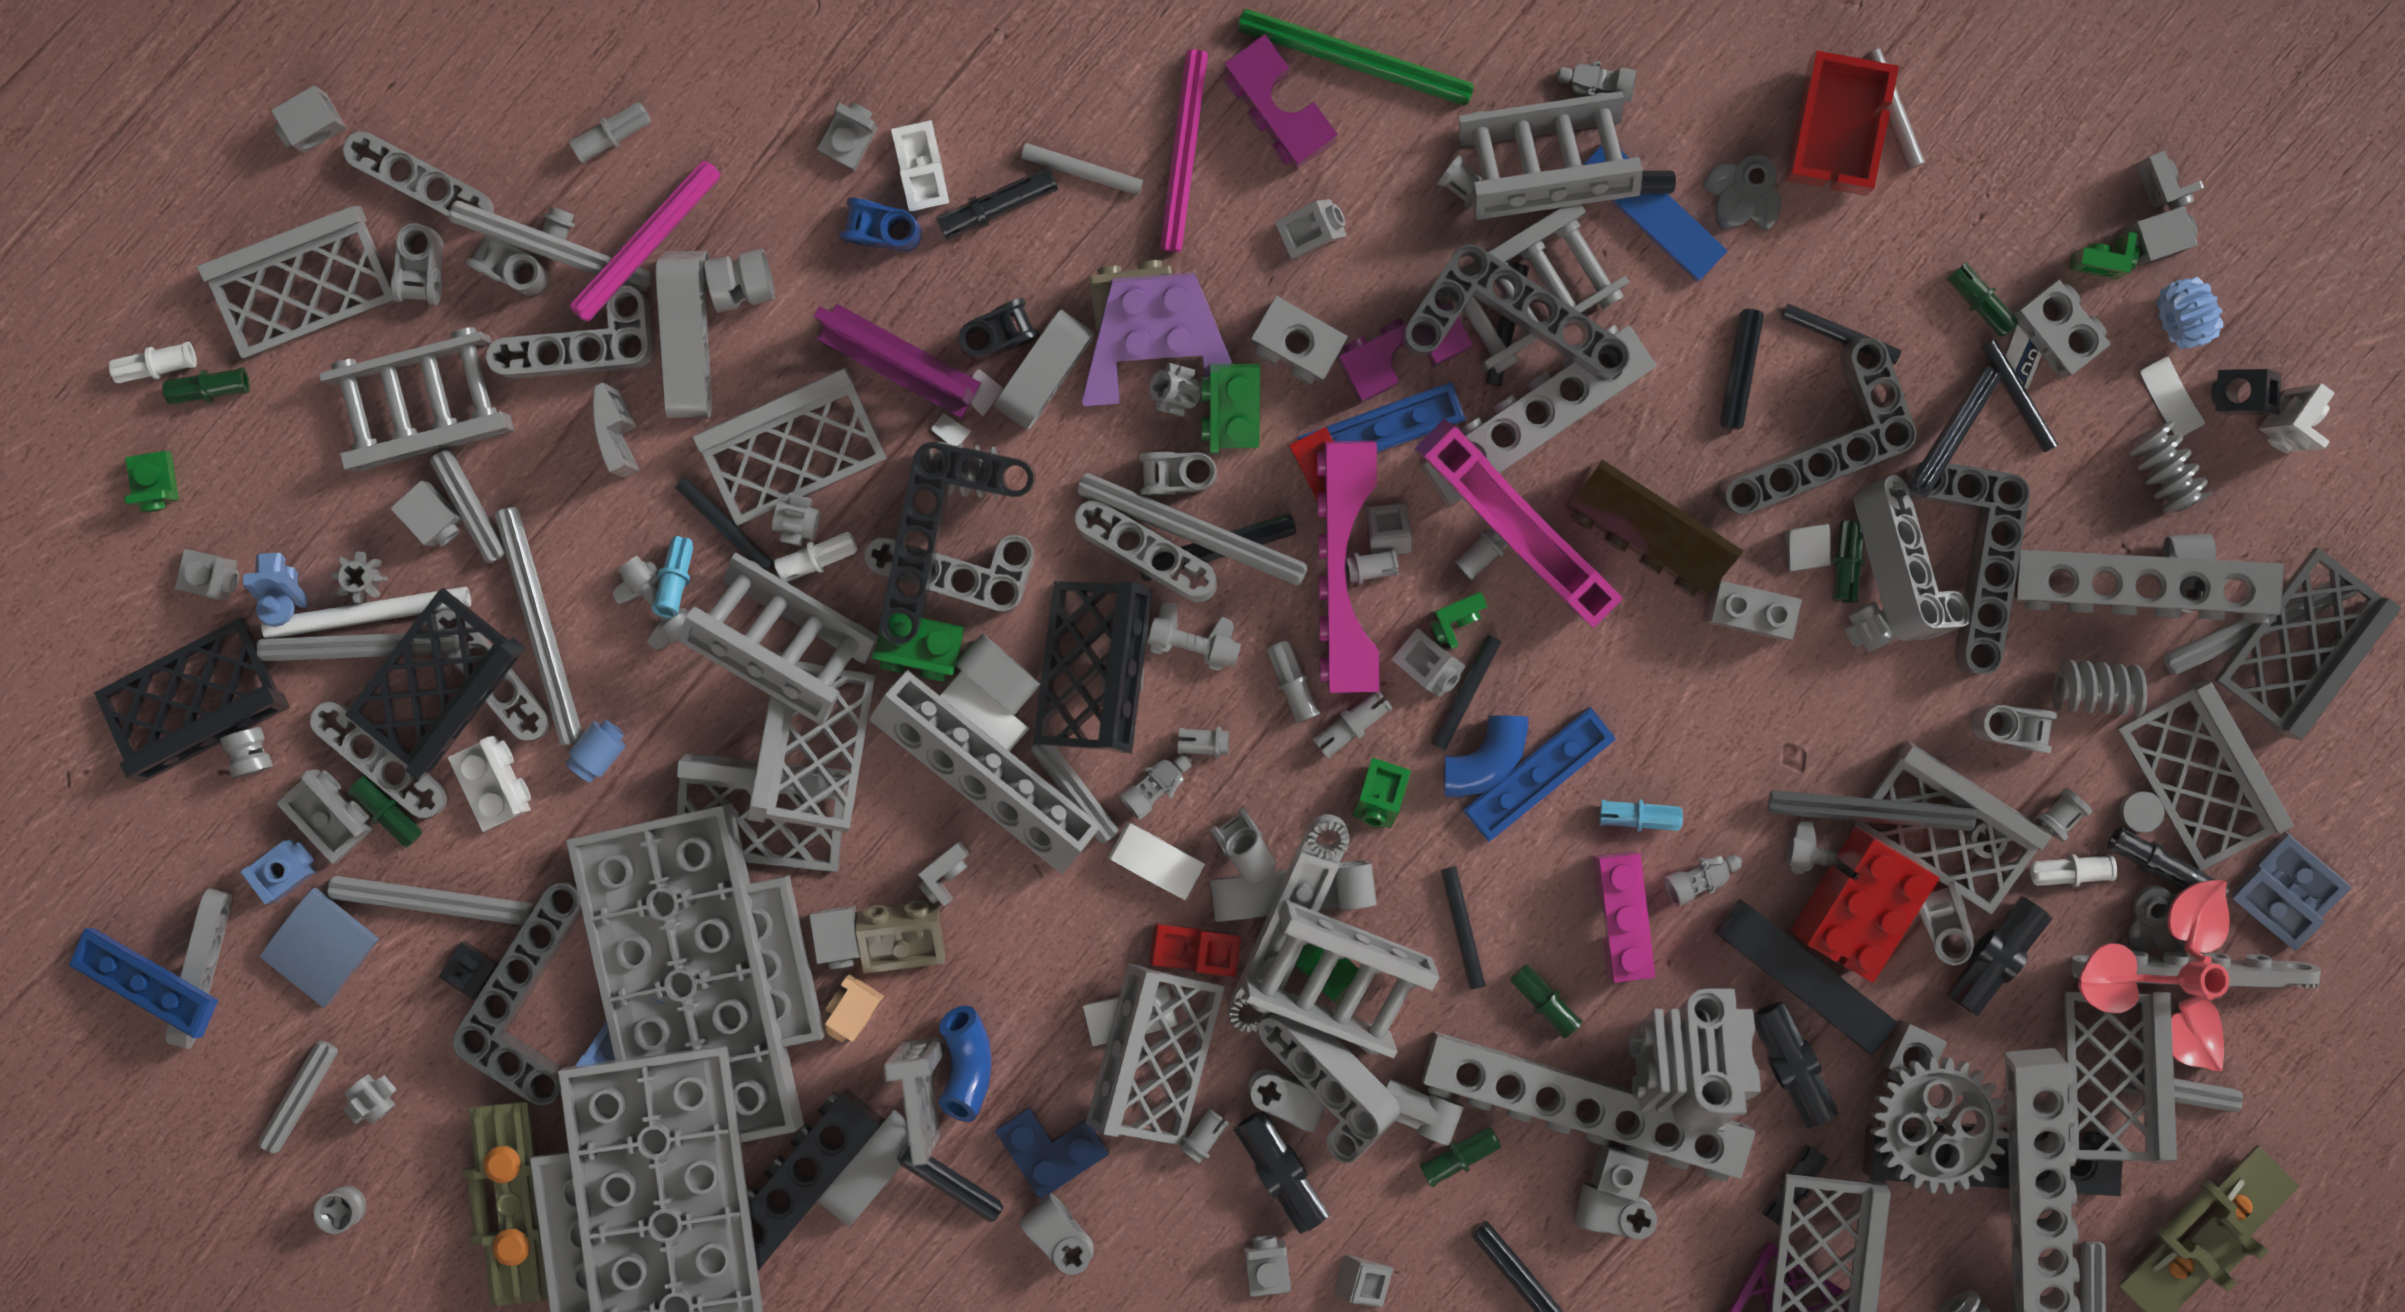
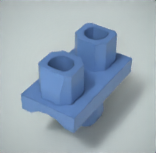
M281 553L257 554L255 573L243 574V586L258 600L256 605L257 616L264 624L272 627L282 626L287 623L293 616L294 605L299 608H308V595L298 586V572L294 567L285 566L286 558Z

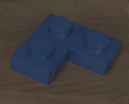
M1028 1107L996 1128V1134L1040 1200L1109 1155L1108 1149L1095 1129L1086 1124L1087 1118L1054 1140L1051 1139L1031 1107Z

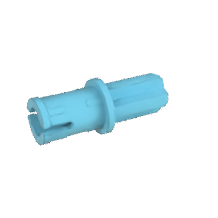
M674 536L671 539L664 568L658 570L659 584L652 605V611L659 616L666 618L678 616L684 587L690 582V576L687 572L693 552V542L689 538Z
M1601 799L1599 826L1636 827L1637 832H1641L1642 828L1678 831L1682 827L1683 810L1679 806L1644 804L1643 799H1639L1638 803Z

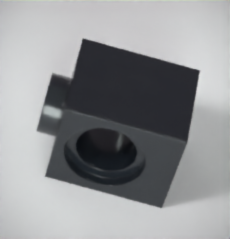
M2269 369L2218 370L2217 380L2213 382L2211 389L2212 402L2216 405L2215 411L2227 415H2279L2282 374ZM2249 382L2251 386L2250 396L2240 403L2238 391L2243 384Z

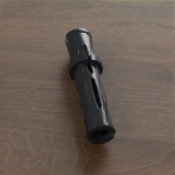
M1046 166L979 198L976 195L968 198V203L950 212L948 211L940 216H936V220L946 241H949L959 236V234L978 226L983 229L989 226V221L1059 189L1050 168Z
M2122 826L2116 828L2108 840L2107 849L2137 864V869L2146 874L2151 872L2182 890L2199 882L2217 880L2168 854V852L2164 851L2161 844L2141 839ZM2229 885L2226 887V897L2229 893Z

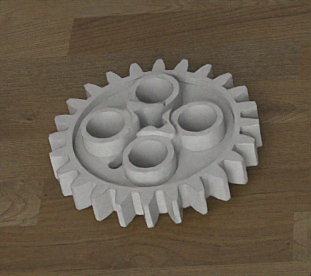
M1928 1056L1925 1061V1069H1923L1918 1061L1912 1060L1910 1061L1911 1074L1897 1068L1895 1073L1899 1082L1897 1084L1885 1080L1883 1082L1885 1088L1890 1092L1888 1096L1875 1095L1874 1097L1878 1103L1883 1105L1882 1111L1870 1112V1116L1881 1120V1126L1871 1129L1870 1133L1883 1137V1141L1878 1143L1874 1149L1878 1152H1889V1155L1883 1161V1165L1888 1168L1899 1165L1895 1177L1904 1180L1911 1174L1909 1186L1916 1189L1925 1180L1926 1191L1933 1194L1937 1191L1939 1183L1944 1192L1953 1194L1955 1181L1965 1190L1969 1189V1176L1981 1182L1985 1179L1980 1168L1986 1166L1994 1170L1996 1169L1995 1163L1990 1158L1991 1154L2004 1155L2005 1153L1996 1144L1997 1139L2009 1138L2008 1133L1998 1129V1124L2008 1121L2009 1116L1996 1112V1109L2002 1106L2005 1100L1999 1097H1990L1997 1086L1990 1082L1980 1085L1984 1072L1975 1070L1968 1076L1969 1063L1961 1061L1954 1069L1953 1058L1943 1057L1939 1067L1935 1057ZM1939 1084L1944 1092L1943 1099L1938 1105L1931 1106L1927 1098L1928 1091L1932 1086ZM1962 1095L1963 1100L1961 1103L1953 1107L1956 1097ZM1972 1110L1977 1118L1976 1125L1971 1131L1964 1132L1961 1127V1118L1966 1112ZM1914 1117L1918 1122L1917 1134L1913 1138L1906 1139L1902 1133L1903 1123L1908 1118ZM1936 1117L1942 1118V1124L1946 1127L1942 1133L1936 1131L1937 1126L1933 1123ZM1925 1143L1923 1152L1917 1155L1916 1149ZM1947 1143L1951 1149V1157L1946 1164L1939 1165L1935 1159V1152L1939 1146Z

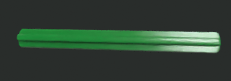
M1249 9L1242 11L1238 22V30L1241 33L1257 38L1266 35L1272 43L1454 103L1467 105L1474 90V85L1471 82Z

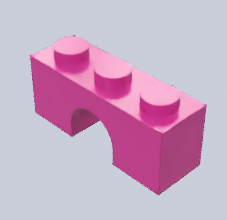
M1635 851L1594 855L1593 863L1597 896L1601 899L1605 919V937L1602 938L1607 978L1614 983L1656 978L1641 854Z

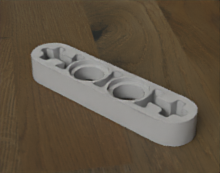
M364 131L355 132L344 143V156L352 166L447 217L450 213L448 208L456 201L457 196L472 204L477 199H480L478 206L494 214L492 201L482 192L371 133ZM370 141L369 149L384 157L381 164L367 157H363L359 162L360 155L355 152L357 146H366ZM398 160H407L411 165V174L403 182L394 181L390 173L391 166ZM435 179L444 180L448 186L447 195L440 201H432L427 196V186ZM459 188H462L463 190L458 194Z
M1097 500L1088 501L1078 508L1075 514V523L1080 535L1087 541L1192 602L1207 601L1215 594L1217 589L1216 575L1213 568L1206 562L1103 502ZM1098 513L1101 514L1103 524L1112 529L1108 540H1105L1108 535L1104 528L1099 525H1093L1091 529L1088 528L1086 520L1088 516L1095 518ZM1125 532H1134L1140 536L1139 545L1131 551L1122 550L1117 545L1119 537ZM1160 552L1171 553L1175 558L1173 566L1166 571H1159L1152 567L1153 557ZM1184 562L1187 563L1184 566L1187 574L1194 578H1198L1201 574L1205 575L1204 578L1207 584L1205 588L1198 585L1195 590L1191 589L1190 580L1180 574Z
M442 610L436 614L438 630L446 629L443 623L445 619L456 621L455 612L452 610ZM465 621L466 627H472ZM481 633L467 634L468 638L470 635L474 638L473 641L468 642L470 651L474 648H481L487 653L492 645ZM461 649L456 653L446 655L448 658L462 657ZM463 663L454 664L464 675ZM510 669L503 679L510 681L514 686L513 698L506 703H502L492 693L486 702L517 738L525 741L539 740L550 729V715L516 673ZM523 697L527 703L521 705V709L527 715L537 714L539 717L535 723L538 727L536 732L532 729L525 731L522 729L521 726L524 725L525 719L518 711L513 712L511 716L507 713V710L517 706Z
M325 702L313 710L310 719L312 730L411 814L419 818H429L439 815L445 809L448 798L446 790L429 774L421 778L413 786L421 792L432 790L434 795L431 800L435 803L434 807L427 806L421 808L419 804L422 799L414 791H408L406 796L402 793L415 780L407 772L405 773L404 780L398 785H393L387 781L384 772L390 762L397 761L405 769L408 765L345 716L349 709L346 705L340 702ZM337 711L339 715L336 721L342 727L348 729L354 724L356 728L347 735L336 727L326 729L324 727L327 723V719L324 717L325 712L335 713ZM360 735L370 737L374 744L372 754L365 759L358 757L353 750V742ZM345 736L343 742L341 743L339 739Z
M211 888L206 890L200 901L180 977L208 994L232 907V894ZM168 1024L166 1032L167 1044L190 1049L197 1038H192Z

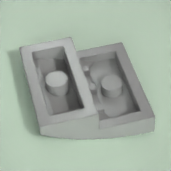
M602 382L595 386L593 399L594 422L599 447L609 473L627 478L640 472V469L622 434L637 426L619 390Z

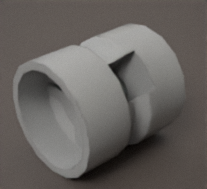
M763 248L739 253L738 259L735 261L729 256L705 261L707 283L717 313L741 308L745 300L751 305L775 300L773 279Z

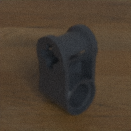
M1022 297L1009 301L991 312L964 324L959 332V343L963 354L972 361H984L1007 350L1024 346L1041 336L1039 330L1033 329L1024 309V306L1027 304L1025 299ZM1011 317L1015 318V321L1019 327L1020 332L1016 330ZM973 331H983L989 336V344L983 350L976 351L967 346V337Z

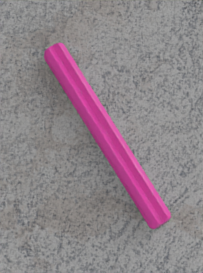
M1197 49L1187 50L1183 70L1160 249L1168 253H1180L1183 245L1208 59L1207 52Z
M702 161L571 303L570 308L576 316L587 322L597 314L720 179L721 174L715 166Z

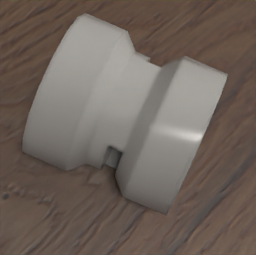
M262 727L240 731L220 738L223 751L229 753L231 759L228 766L231 778L250 775L273 767L270 755L264 752L262 744L265 737Z
M348 1185L340 1186L321 1197L314 1208L315 1222L326 1233H342L363 1218L367 1208L366 1199L357 1188Z

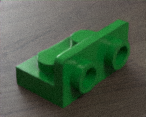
M1210 364V376H1202V401H1210V417H1202V442H1210V454L1219 453V448H1259L1260 364Z
M896 613L891 618V628L896 634L907 635L910 633L912 623L907 615ZM923 619L919 634L903 645L888 642L879 629L876 648L872 652L871 659L881 660L880 669L904 673L905 666L921 669L920 677L944 682L945 674H956L957 666L955 664L959 660L965 627Z

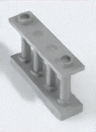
M1623 91L1597 93L1592 96L1487 112L1477 111L1459 116V146L1461 148L1475 145L1483 181L1474 182L1473 209L1476 220L1640 196L1643 173L1640 157L1622 158L1614 124L1622 123ZM1597 127L1606 162L1581 165L1573 131ZM1557 133L1565 168L1542 172L1540 171L1532 137ZM1516 139L1524 175L1500 178L1492 143Z
M1582 204L1558 209L1489 252L1505 264L1520 255L1525 261L1529 259L1548 292L1581 314L1598 303L1602 309H1605L1624 297L1621 289L1630 283L1625 275L1611 284L1578 230L1581 225L1577 221L1586 213ZM1557 234L1559 239H1565L1597 291L1596 294L1578 305L1575 304L1543 252L1546 248L1543 241ZM1475 260L1460 269V272L1466 276H1474L1479 272V264ZM1498 279L1494 281L1505 299L1513 297L1514 288L1508 280ZM1440 291L1436 293L1441 303L1451 298L1456 304L1455 296L1451 292ZM1473 295L1463 308L1492 356L1480 366L1484 373L1493 367L1498 374L1519 361L1515 354L1540 340L1524 329L1527 336L1506 348ZM1528 306V314L1533 321L1538 322L1535 315Z
M474 327L464 328L451 332L452 339L356 363V359L340 360L331 364L332 370L319 373L322 382L331 385L340 384L355 440V443L351 444L353 450L340 453L344 470L359 472L513 432L514 427L511 415L497 412L496 407H491L476 350L478 347L490 345L492 343L490 336L480 331L476 332ZM460 352L475 411L471 413L473 419L457 423L456 418H452L436 358ZM417 363L421 365L435 422L431 423L432 430L417 433L416 428H411L396 370ZM380 373L395 432L391 434L393 440L377 444V440L371 438L356 379Z
M735 552L723 580L730 587L709 614L695 606L685 618L678 641L813 721L823 725L830 715L839 694L838 690L831 687L851 657L865 665L878 636L868 631L863 625L851 621L761 568L756 562L748 560ZM747 595L766 607L747 633L742 635L723 622L742 597ZM781 615L800 626L801 629L784 653L778 656L761 646L760 642ZM816 636L837 648L818 677H814L795 666Z
M1286 900L1279 912V917L1287 938L1263 982L1246 975L1244 976L1241 983L1246 1002L1259 1012L1269 1013L1271 1011L1355 1043L1369 1054L1379 1055L1381 1053L1394 1058L1398 1051L1391 1031L1388 1029L1411 988H1416L1419 985L1432 991L1440 976L1433 958ZM1309 942L1323 948L1324 952L1300 996L1278 988L1301 945H1306ZM1347 957L1361 964L1336 1010L1315 1002L1339 959ZM1383 971L1396 976L1397 981L1373 1024L1352 1017L1375 973L1379 974Z

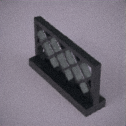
M1054 581L1033 744L1110 750L1117 753L1132 754L1152 589L1134 582L1118 581V584ZM1066 592H1077L1084 603L1069 617L1064 610ZM1087 593H1094V594H1093L1091 597H1089V595H1088ZM1107 594H1117L1115 610L1104 618L1096 604ZM1090 611L1099 625L1084 638L1075 624ZM1070 630L1079 644L1064 657L1059 650L1060 639ZM1103 633H1106L1111 640L1110 650L1099 659L1091 645ZM1085 651L1094 666L1079 679L1070 665ZM1065 671L1073 685L1059 698L1053 690L1054 682ZM1100 673L1106 681L1105 690L1094 700L1085 686ZM1080 693L1088 707L1074 720L1065 705ZM1059 712L1068 726L1056 737L1048 736L1049 720ZM1094 714L1100 721L1098 740L1088 739L1080 728ZM1072 734H1075V736H1076L1077 738H1069V737H1070Z
M445 588L438 590L345 713V716L408 766L405 771L418 781L433 771L520 658L526 647L515 638L510 640L505 638ZM442 603L455 612L457 628L438 630L435 612ZM465 621L472 627H466ZM428 623L429 631H422V629ZM481 633L493 645L485 655L470 656L467 634ZM458 634L462 657L442 659L439 636ZM430 637L433 659L414 661L412 642L415 638ZM404 654L405 662H398ZM472 662H479L473 670ZM463 663L465 682L462 686L447 687L443 665ZM434 666L438 688L419 690L415 667ZM406 668L409 690L391 692L388 674L392 669ZM380 686L381 693H375V691ZM455 693V695L449 701L448 694ZM439 695L441 713L438 717L423 718L420 696ZM411 697L414 719L395 720L392 698ZM382 699L386 721L373 722L361 710L369 700ZM432 724L425 733L424 725ZM415 726L418 743L412 751H409L398 742L396 727Z
M240 617L94 692L124 760L119 764L125 778L144 783L220 744V738L248 730L290 708L284 694L278 692L265 662L261 661L257 656V644L246 619ZM238 632L243 641L238 659L220 655L226 638ZM213 645L211 651L205 650L206 648ZM198 652L209 656L201 679L184 674L189 657ZM248 657H250L253 665L246 663ZM218 659L236 664L227 687L210 682ZM176 664L174 670L169 669V667ZM244 668L256 671L262 687L248 694L236 691ZM161 671L172 674L164 698L147 692L152 676ZM181 678L199 683L190 706L173 701ZM139 683L137 689L132 687L135 684ZM208 686L225 692L219 709L211 713L200 710ZM124 690L136 693L127 716L116 713L110 697ZM234 695L240 697V698H238V699L232 701ZM145 696L162 702L153 725L136 720ZM171 705L188 710L183 726L174 732L163 729ZM197 714L203 715V717L195 720ZM119 719L125 720L123 727ZM134 724L152 729L146 746L133 752L129 743V737ZM160 733L167 734L159 739Z

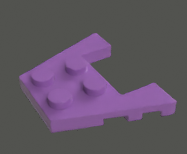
M1195 273L1112 279L1082 396L1083 406L1120 404L1117 372L1118 361L1202 355L1204 376H1210V364H1232L1230 355L1221 338Z

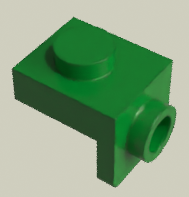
M1309 942L1302 947L1295 965L1309 978L1324 952L1323 948ZM1347 957L1339 959L1322 991L1338 1005L1359 968Z

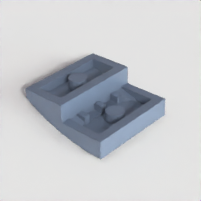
M2285 831L2248 872L2231 897L2296 951L2325 923L2322 917L2352 887Z
M315 887L287 918L260 957L320 1006L325 1008L334 1000L350 975L362 965L379 938Z

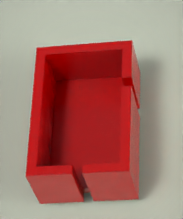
M1818 50L1813 54L1808 63L1785 181L1820 188L1828 181H1831L1830 190L1867 196L1875 189L1890 111L1885 109L1893 100L1899 65Z
M1855 826L1836 856L1837 859L1857 872L1855 878L1852 879L1831 864L1790 931L1811 948L1874 983L1940 877L1920 863Z

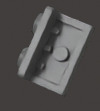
M318 769L307 770L300 776L302 780L276 804L332 864H335L374 829L366 822L369 816L364 809L354 801L348 802L338 792L341 786L331 774L324 770L322 772Z

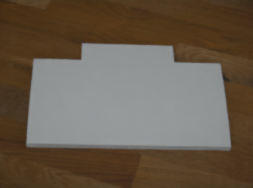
M733 804L720 805L566 840L615 1060L727 1046L740 1143L796 1132L804 1126L787 1046L820 1040L825 1037L790 875L750 883ZM651 997L656 998V999H659V1000H662V1001H665V1002H664L663 1005H662V1004H660L659 1002H657V1001H655L654 999H652Z
M720 1046L563 1067L559 1070L569 1151L532 1156L530 1158L550 1312H763L728 1047Z

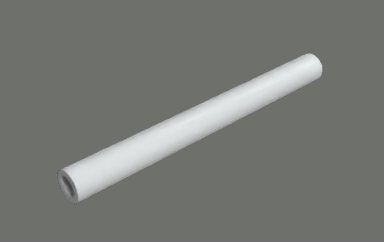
M467 586L447 589L449 593L467 607L471 606V597ZM438 591L293 614L287 623L278 627L268 626L261 621V629L265 639H272L420 615ZM442 603L436 612L451 609Z

